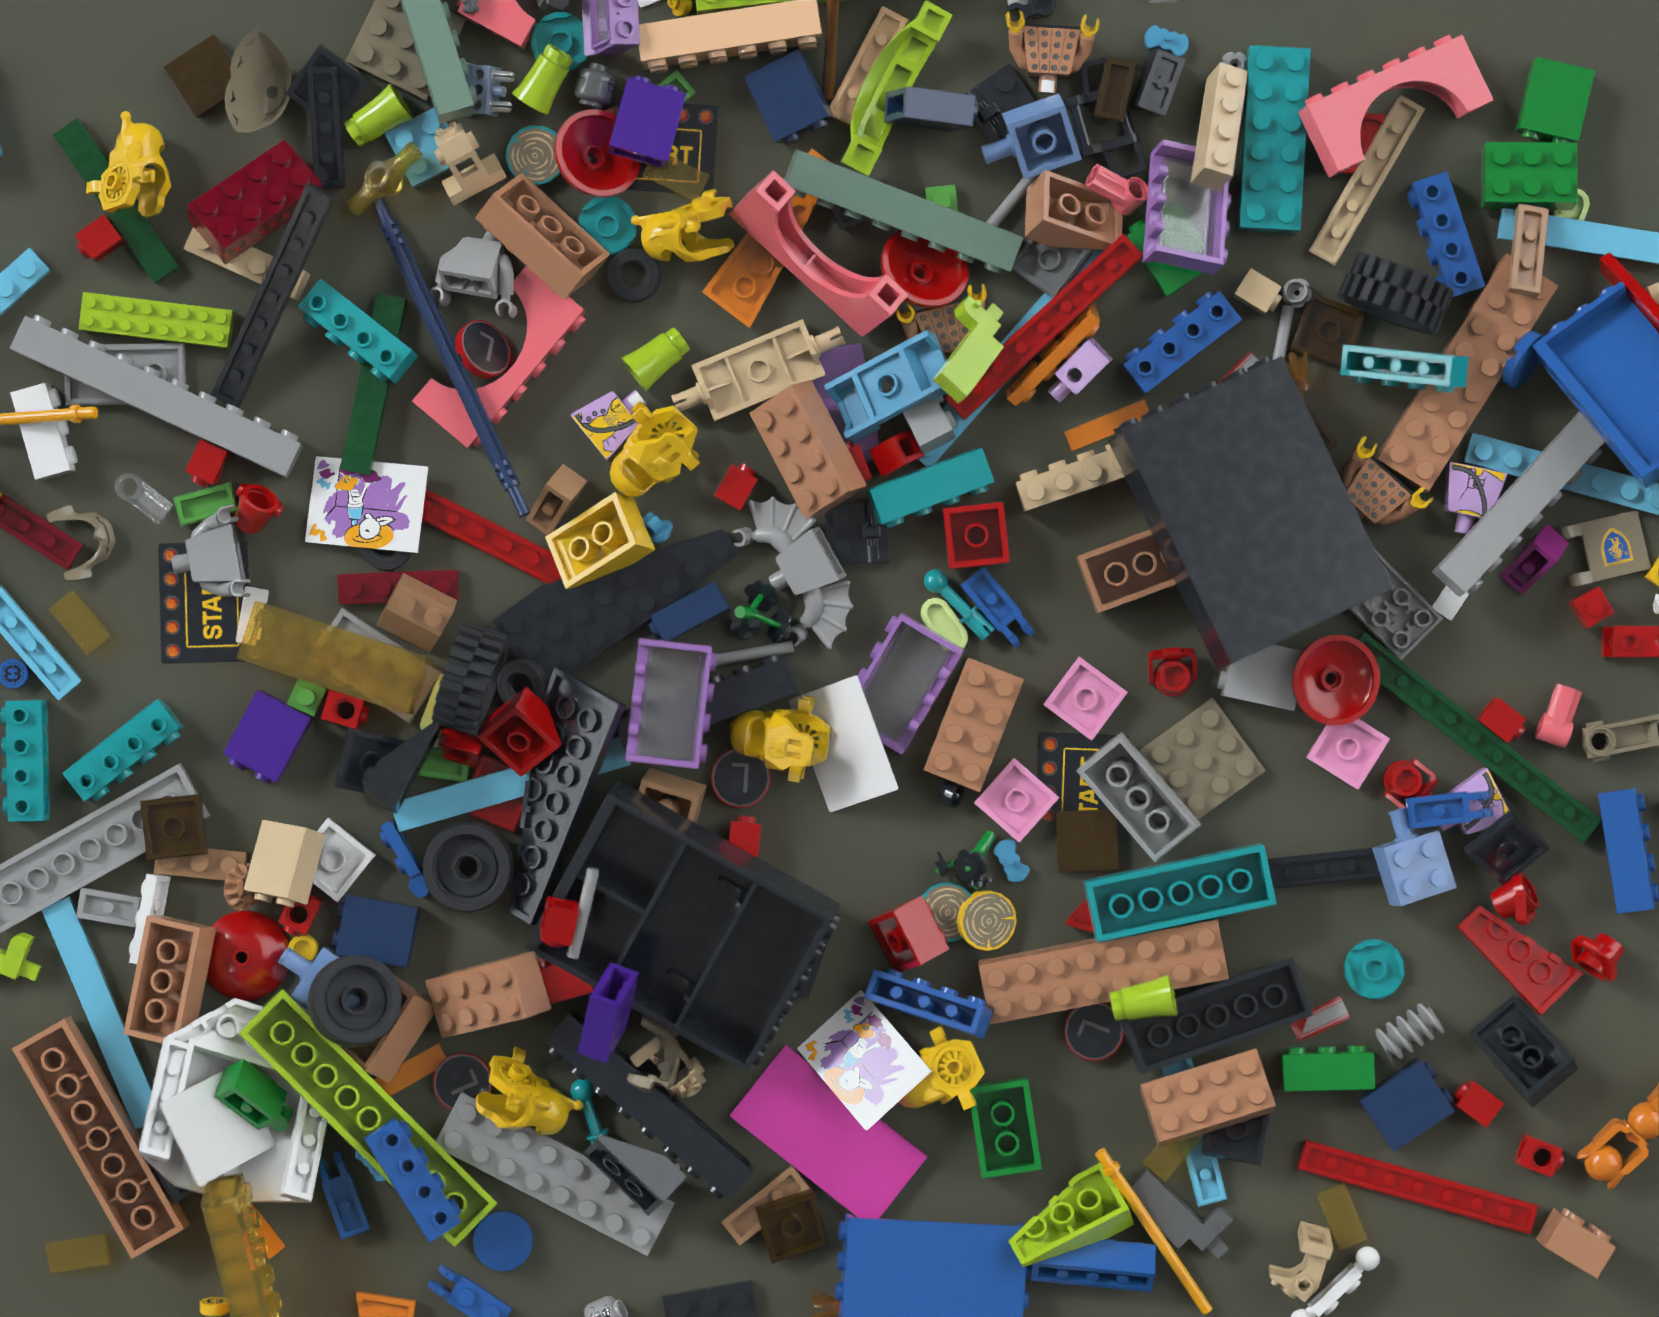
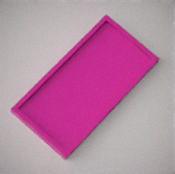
M786 1044L730 1114L731 1118L858 1218L879 1219L927 1158L925 1153L881 1119L866 1131L809 1062Z

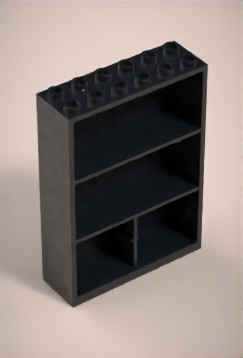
M1271 355L1264 357L1248 367V372L1245 371L1244 367L1228 374V377L1220 380L1221 384L1214 380L1200 387L1201 389L1194 392L1195 396L1193 397L1188 392L1174 399L1173 402L1167 405V409H1165L1163 404L1149 410L1147 414L1141 416V421L1139 422L1137 417L1131 418L1113 429L1115 434L1108 439L1111 449L1217 670L1393 588L1282 356L1274 360Z
M618 780L607 794L552 897L577 901L579 906L587 868L599 870L579 958L567 957L569 946L552 947L541 941L540 926L543 914L524 948L529 951L534 950L536 955L595 988L610 963L638 972L639 975L631 1008L748 1072L752 1064L759 1065L770 1041L775 1037L784 1019L781 1013L786 1016L799 992L795 988L801 990L813 967L809 962L815 965L827 943V940L823 939V937L830 939L842 915L838 914L837 911L841 904Z

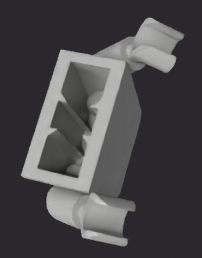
M486 231L482 239L464 237L456 247L441 256L435 279L437 287L430 290L436 304L439 296V305L447 307L450 304L451 295L447 291L497 299L498 295H501V300L495 306L496 313L503 318V309L509 305V316L514 318L517 315L516 305L510 302V295H514V272L511 258L506 255L503 244L492 233Z
M234 504L222 506L218 509L217 513L207 517L192 531L191 538L185 540L187 553L172 556V567L175 574L191 571L193 582L199 583L203 590L217 596L250 597L251 593L243 591L244 584L250 583V580L245 578L236 525L228 524L238 522L239 517L231 518L230 509L235 507Z

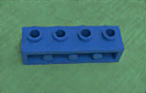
M1446 171L1413 182L1409 185L1410 191L1407 192V199L1411 209L1416 208L1420 219L1416 221L1417 229L1421 238L1426 237L1429 249H1426L1427 259L1431 267H1436L1439 277L1435 278L1436 281L1443 282L1447 287L1453 289L1454 294L1452 298L1485 287V283L1448 172Z
M1211 291L1206 293L1196 301L1199 307L1189 314L1187 310H1184L1172 320L1175 325L1167 332L1161 328L1148 338L1151 342L1150 345L1143 350L1136 347L1124 357L1127 362L1122 368L1143 395L1242 320L1220 291L1215 295Z
M1637 787L1601 792L1598 794L1617 914L1656 908V902L1659 901L1658 883L1653 884L1651 872L1656 871L1654 855L1653 853L1648 854L1646 845L1647 841H1651L1648 823L1643 824L1641 812L1646 811L1644 794H1638Z
M889 968L886 969V972L873 970L864 995L865 999L874 1004L984 1040L993 1011L985 1006V1000L970 995L968 1000L957 997L959 992L942 986L939 991L930 988L931 983L914 977L912 982L903 979V973Z
M393 1118L363 1137L427 1241L432 1242L460 1224L461 1221L458 1215L462 1212L453 1198L446 1199L441 1191L445 1188V1185L437 1172L431 1175L425 1164L429 1162V1159L420 1146L416 1149L409 1140L413 1134L403 1120L399 1123L397 1119Z
M1105 1239L1032 1264L1031 1281L1152 1292L1155 1277L1156 1245Z

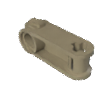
M1659 713L1606 724L1603 723V720L1585 723L1586 728H1582L1580 737L1582 750L1587 754V759L1592 758L1593 762L1610 759L1612 754L1658 746ZM1596 733H1600L1604 738V744L1598 750L1591 743V739Z

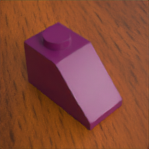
M1546 523L1526 543L1499 576L1523 595L1559 560L1569 542Z

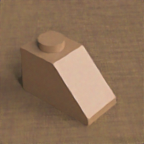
M562 464L544 486L530 511L531 513L528 514L525 520L545 535L551 534L573 506L585 487L587 480Z

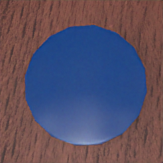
M1530 331L1517 342L1514 349L1517 353L1514 358L1509 357L1507 359L1502 375L1503 382L1513 389L1519 388L1531 376L1538 364L1532 345L1543 338L1544 335Z
M508 1210L495 1211L484 1217L476 1227L473 1237L474 1251L479 1260L490 1269L498 1271L513 1270L522 1265L530 1255L534 1242L532 1229L526 1219Z

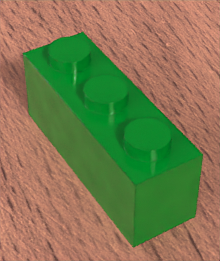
M1349 1045L1348 1051H1336V1046H1318V1051L1306 1052V1047L1293 1046L1287 1047L1288 1052H1280L1281 1089L1283 1091L1375 1089L1374 1052L1366 1050V1045Z

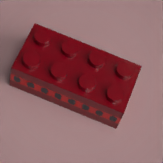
M284 139L187 205L188 221L226 265L290 221L306 184L311 183L322 189V182Z

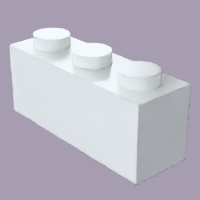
M47 383L10 393L16 412L58 409L57 406L61 405L57 389H52V386ZM66 421L19 424L35 480L43 481L76 471L74 464L77 463V456L73 446H68L66 435L69 434V428Z

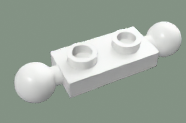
M1369 1246L1359 1249L1356 1254V1262L1346 1266L1307 1303L1308 1307L1306 1309L1295 1310L1291 1317H1320L1323 1313L1325 1315L1331 1313L1339 1304L1338 1298L1345 1292L1347 1294L1352 1293L1360 1285L1359 1279L1363 1276L1361 1273L1364 1270H1373L1378 1266L1380 1256L1377 1250Z

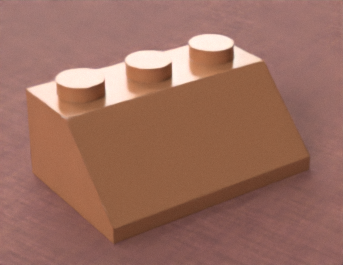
M397 976L395 977L401 991V1008L399 1016L390 1031L381 1039L369 1045L361 1047L339 1045L365 1072L389 1083L435 1014L431 1000Z

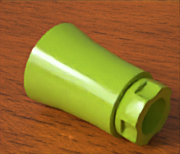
M548 44L512 94L528 106L548 115L554 98L569 72L568 67L571 65L573 58L563 50Z
M389 84L378 96L355 112L353 117L344 122L358 146L362 147L368 141L372 142L391 129L414 119V116L399 92L392 84Z
M673 327L666 331L665 334L662 332L647 344L622 357L621 360L638 384L647 392L666 371L682 359L681 356L685 355L690 350V347Z
M1169 974L1152 981L1123 987L1119 991L1110 992L1112 1011L1116 1021L1178 1015L1174 989Z

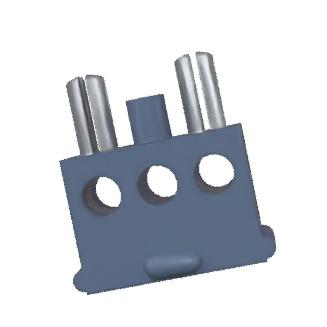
M467 63L469 75L465 76L468 86H474L478 98V103L474 104L473 115L497 117L498 112H511V108L498 106L512 107L510 102L499 101V97H505L507 94L506 87L500 86V82H513L515 79L501 76H515L514 73L511 71H501L502 68Z

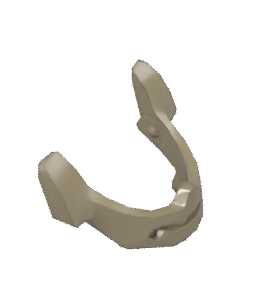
M71 505L46 514L49 522L63 520L75 522L76 520H83L95 527L94 537L99 540V548L95 555L89 561L80 564V566L64 572V578L67 582L90 578L93 566L107 560L115 544L114 531L110 522L95 512L76 513Z
M643 1016L641 1026L658 1037L665 1052V1060L658 1064V1070L661 1073L659 1078L654 1075L645 1077L629 1074L628 1082L645 1092H650L654 1085L669 1088L676 1082L680 1065L679 1042L666 1030L665 1026L647 1016Z

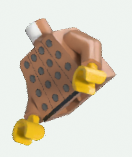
M1020 11V19L1012 22L1010 21L1009 12L1006 13L1005 18L1009 27V50L1019 68L1026 70L1027 76L1039 77V94L1055 95L1057 78L1068 79L1070 73L1080 70L1091 54L1095 38L1094 34L1098 31L1100 24L1098 17L1096 25L1091 27L1086 25L1087 15H1084L1081 27L1025 23L1022 11Z
M982 284V291L978 294L972 293V287L969 285L968 296L970 295L975 301H981L980 306L986 310L985 299L987 294L985 285ZM965 298L955 300L944 307L924 308L916 311L906 301L908 310L905 313H900L898 308L894 311L897 318L901 321L908 340L925 330L935 333L947 360L969 331L955 316L956 307Z
M1362 437L1357 450L1353 452L1345 463L1341 478L1360 520L1365 518L1372 525L1376 523L1384 526L1404 521L1418 511L1419 508H1425L1433 501V497L1428 501H1423L1420 498L1419 494L1426 489L1425 487L1419 488L1415 493L1408 489L1373 457L1377 443H1375L1372 449H1366L1363 444L1367 437Z

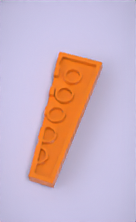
M811 149L808 153L828 161L814 149ZM807 193L805 198L793 195L791 200L794 217L802 231L817 204V197ZM747 232L702 293L750 329L784 265Z

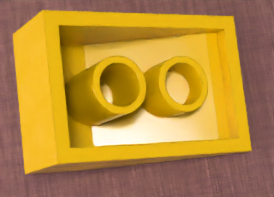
M616 492L545 537L566 589H572L630 566L655 550L635 499Z

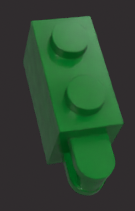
M243 1059L224 1068L215 1098L259 1130L269 1125L276 1131H286L293 1114L292 1107L285 1103L287 1091L256 1069L253 1064Z

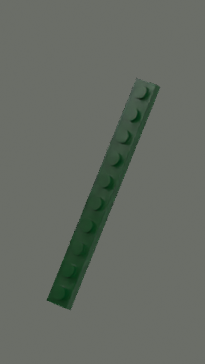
M1366 632L1360 635L1357 640L1369 648L1377 661L1380 672V684L1578 841L1581 843L1586 841L1602 819Z

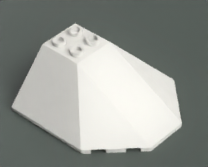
M234 998L216 1010L207 1013L165 1037L138 1153L174 1186L211 1196L216 1178L202 1186H198L159 1104L222 1072L224 1068L245 1059L287 1091L285 1103L292 1107L293 1114L286 1131H276L269 1125L267 1126L276 1145L226 1172L215 1198L228 1202H311L328 1122L238 1034L263 1006Z

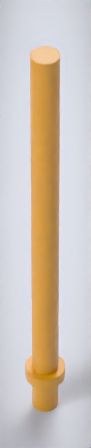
M71 405L67 409L1 413L0 426L70 420L72 423H81L83 419H96L98 417V409L95 406L81 407L80 405Z
M1105 1148L1098 1150L1095 1156L1103 1166L1102 1172L1104 1175L1111 1178L1203 1315L1209 1313L1213 1307L1119 1170L1120 1164L1112 1160Z

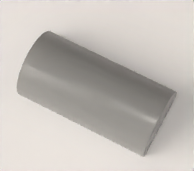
M1120 732L1103 745L1076 770L1154 862L1158 861L1201 825L1199 820L1123 732Z

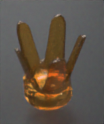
M1307 351L1304 352V357H1300L1299 360H1297L1294 352H1290V366L1288 363L1286 365L1301 393V397H1304L1303 391L1312 387L1308 376Z
M812 1291L815 1295L822 1296L811 1297L814 1308L827 1311L812 1314L811 1317L839 1316V1301L835 1300L834 1296Z

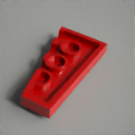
M1481 906L1473 909L1456 926L1538 1015H1542L1583 974V972L1568 965L1560 957L1552 952H1548L1536 944L1537 942L1513 929L1511 925Z

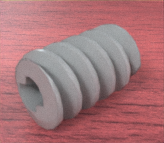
M1418 1003L1416 1005L1418 1014L1408 1009L1406 1011L1407 1021L1401 1016H1397V1027L1390 1022L1385 1023L1387 1033H1384L1379 1028L1375 1030L1380 1045L1391 1061L1392 1054L1400 1059L1403 1058L1402 1048H1405L1410 1053L1414 1052L1412 1045L1414 1041L1421 1047L1424 1046L1422 1037L1424 1035L1430 1040H1434L1433 1029H1436L1441 1034L1445 1033L1429 1005L1426 1008L1421 1003Z

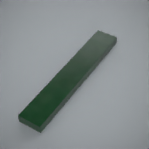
M76 118L54 133L53 136L86 184L94 180L101 181V175L107 170L109 161L81 120ZM94 193V196L96 197V199L98 200V202L101 204V201H100V199L98 198L99 194ZM136 201L133 207L120 208L115 210L114 213L105 211L155 284L180 268V265L148 218L142 216L138 211Z
M380 293L376 294L372 319L399 340L408 300ZM364 361L361 365L340 470L371 476L391 381L387 379L385 383L370 372L373 366Z

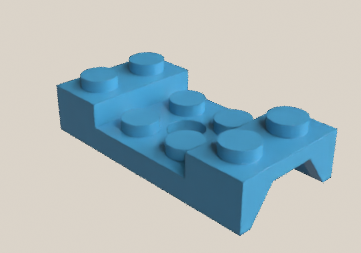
M925 330L824 385L828 394L837 403L846 425L844 430L846 439L856 442L881 429L880 424L927 399L933 401L947 394L933 381V378L947 361L935 333ZM892 377L895 382L894 388L891 392L884 393L882 388L883 382L887 378Z

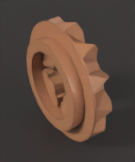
M239 863L234 866L225 880L224 896L228 905L235 910H250L251 905L258 904V900L254 899L255 893L243 892L250 863Z

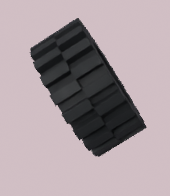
M1355 252L1337 297L1350 304V306L1361 309L1369 315L1376 316L1378 319L1391 322L1393 325L1402 326L1411 331L1415 330L1421 334L1433 336L1437 335L1454 291L1443 282L1436 281L1435 278L1424 275L1416 269L1408 268L1401 263L1398 264L1390 259L1380 258L1373 254L1369 255L1365 252Z
M469 622L463 623L444 668L445 671L435 699L436 703L433 707L432 722L475 737L479 735L495 697L497 677L502 667L505 666L504 662L507 658V650L510 643L509 635Z

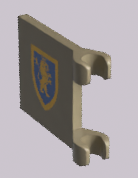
M1637 510L1557 529V533L1564 539L1581 536L1589 571L1570 575L1568 579L1572 587L1651 569Z

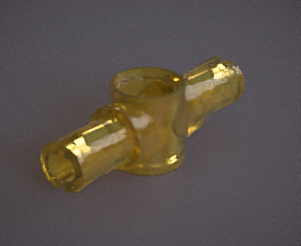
M409 141L393 158H388L384 163L374 162L367 168L365 181L363 182L364 186L346 202L347 206H350L349 209L355 215L360 216L376 199L380 200L385 194L393 196L400 192L404 184L405 172L423 156L417 145Z

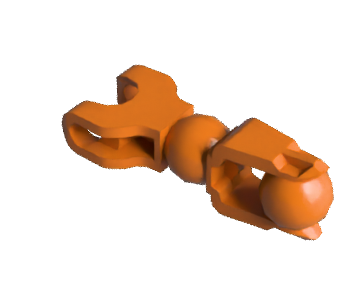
M1659 1083L1653 1092L1646 1097L1649 1102H1642L1634 1106L1628 1115L1627 1121L1619 1118L1611 1119L1593 1137V1141L1578 1152L1577 1159H1585L1584 1165L1588 1175L1596 1181L1607 1182L1608 1190L1615 1188L1625 1175L1632 1172L1648 1157L1649 1151L1646 1147L1648 1145L1646 1140L1655 1139L1659 1136ZM1619 1131L1626 1134L1628 1141L1634 1142L1637 1145V1148L1624 1161L1618 1149L1612 1145L1605 1144Z

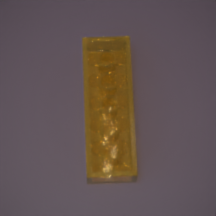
M255 601L237 655V659L407 715L414 714L432 659L431 656L264 601Z
M243 1173L219 1177L207 1182L201 1206L230 1316L280 1317L279 1310L282 1308L279 1292H274L272 1283L275 1281L274 1271L271 1264H266L267 1244L264 1237H259L257 1228H260V1217L257 1210H252L250 1201L253 1200V1190L250 1182L245 1183Z

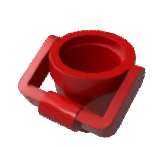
M243 482L235 493L240 496V502L234 516H238L239 521L234 523L243 532L257 534L273 515L276 518L280 517L286 506L279 502L277 496L268 488L262 485H250Z
M1162 648V650H1154L1148 653L1149 684H1155L1159 692L1164 695L1173 697L1182 695L1189 689L1192 680H1198L1197 657L1193 648ZM1191 657L1192 671L1189 665L1181 660L1182 658ZM1163 659L1153 673V660Z
M1415 758L1411 762L1404 760L1393 762L1383 773L1382 782L1387 791L1383 796L1398 808H1403L1405 806L1397 799L1431 795L1433 792L1431 790L1438 783V777ZM1419 769L1431 777L1425 785H1422L1423 777Z
M1521 872L1514 875L1511 880L1490 894L1496 911L1503 919L1515 916L1516 923L1523 926L1528 925L1535 919L1536 909L1540 907L1535 886Z
M1599 933L1594 940L1578 935L1571 941L1573 963L1578 964L1587 973L1601 981L1609 982V980L1614 981L1616 979L1617 963L1625 950L1619 942L1603 933Z

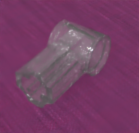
M123 474L115 482L116 494L128 501L157 525L166 518L174 506L171 501L137 474ZM129 478L134 479L137 483V491L131 496L126 494L123 489L124 482Z

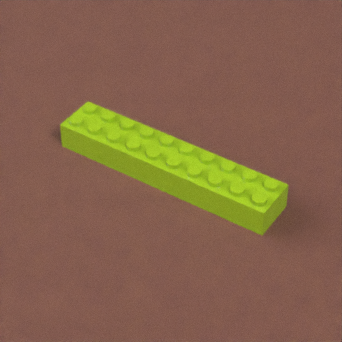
M280 990L238 1032L392 1187L393 1185L363 1137L393 1118L397 1119L399 1123L404 1120L413 1134L409 1140L416 1149L420 1146L429 1159V1162L425 1165L431 1175L437 1172L443 1181L445 1188L441 1191L446 1199L453 1198L462 1212L458 1215L461 1223L441 1235L453 1247L497 1204L338 1044L329 1041L319 1033L310 1016L284 990Z

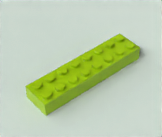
M83 292L78 329L87 332L230 349L235 311Z

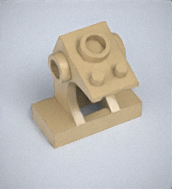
M453 121L448 124V128L444 130L440 128L435 131L437 135L434 138L438 149L434 150V153L441 166L448 165L453 173L451 177L441 182L452 204L455 206L505 179L507 176L495 153L480 160L475 151L480 146L471 131L466 133L461 123L456 124ZM471 157L475 164L459 171L456 165Z
M666 1028V1030L674 1038L679 1035L676 1032L670 1030L669 1028ZM657 1036L630 1056V1060L636 1067L649 1058L658 1068V1064L665 1060V1052ZM679 1044L680 1058L686 1066L678 1072L676 1082L665 1089L671 1096L677 1094L684 1099L686 1096L691 1097L698 1093L702 1088L701 1085L707 1080L702 1074L706 1071L702 1063L696 1056L691 1059Z
M1300 1221L1297 1233L1300 1252L1305 1253L1302 1262L1292 1268L1269 1264V1275L1272 1279V1285L1277 1287L1278 1284H1281V1289L1293 1299L1298 1297L1306 1302L1319 1288L1327 1259L1330 1260L1333 1251L1329 1228Z

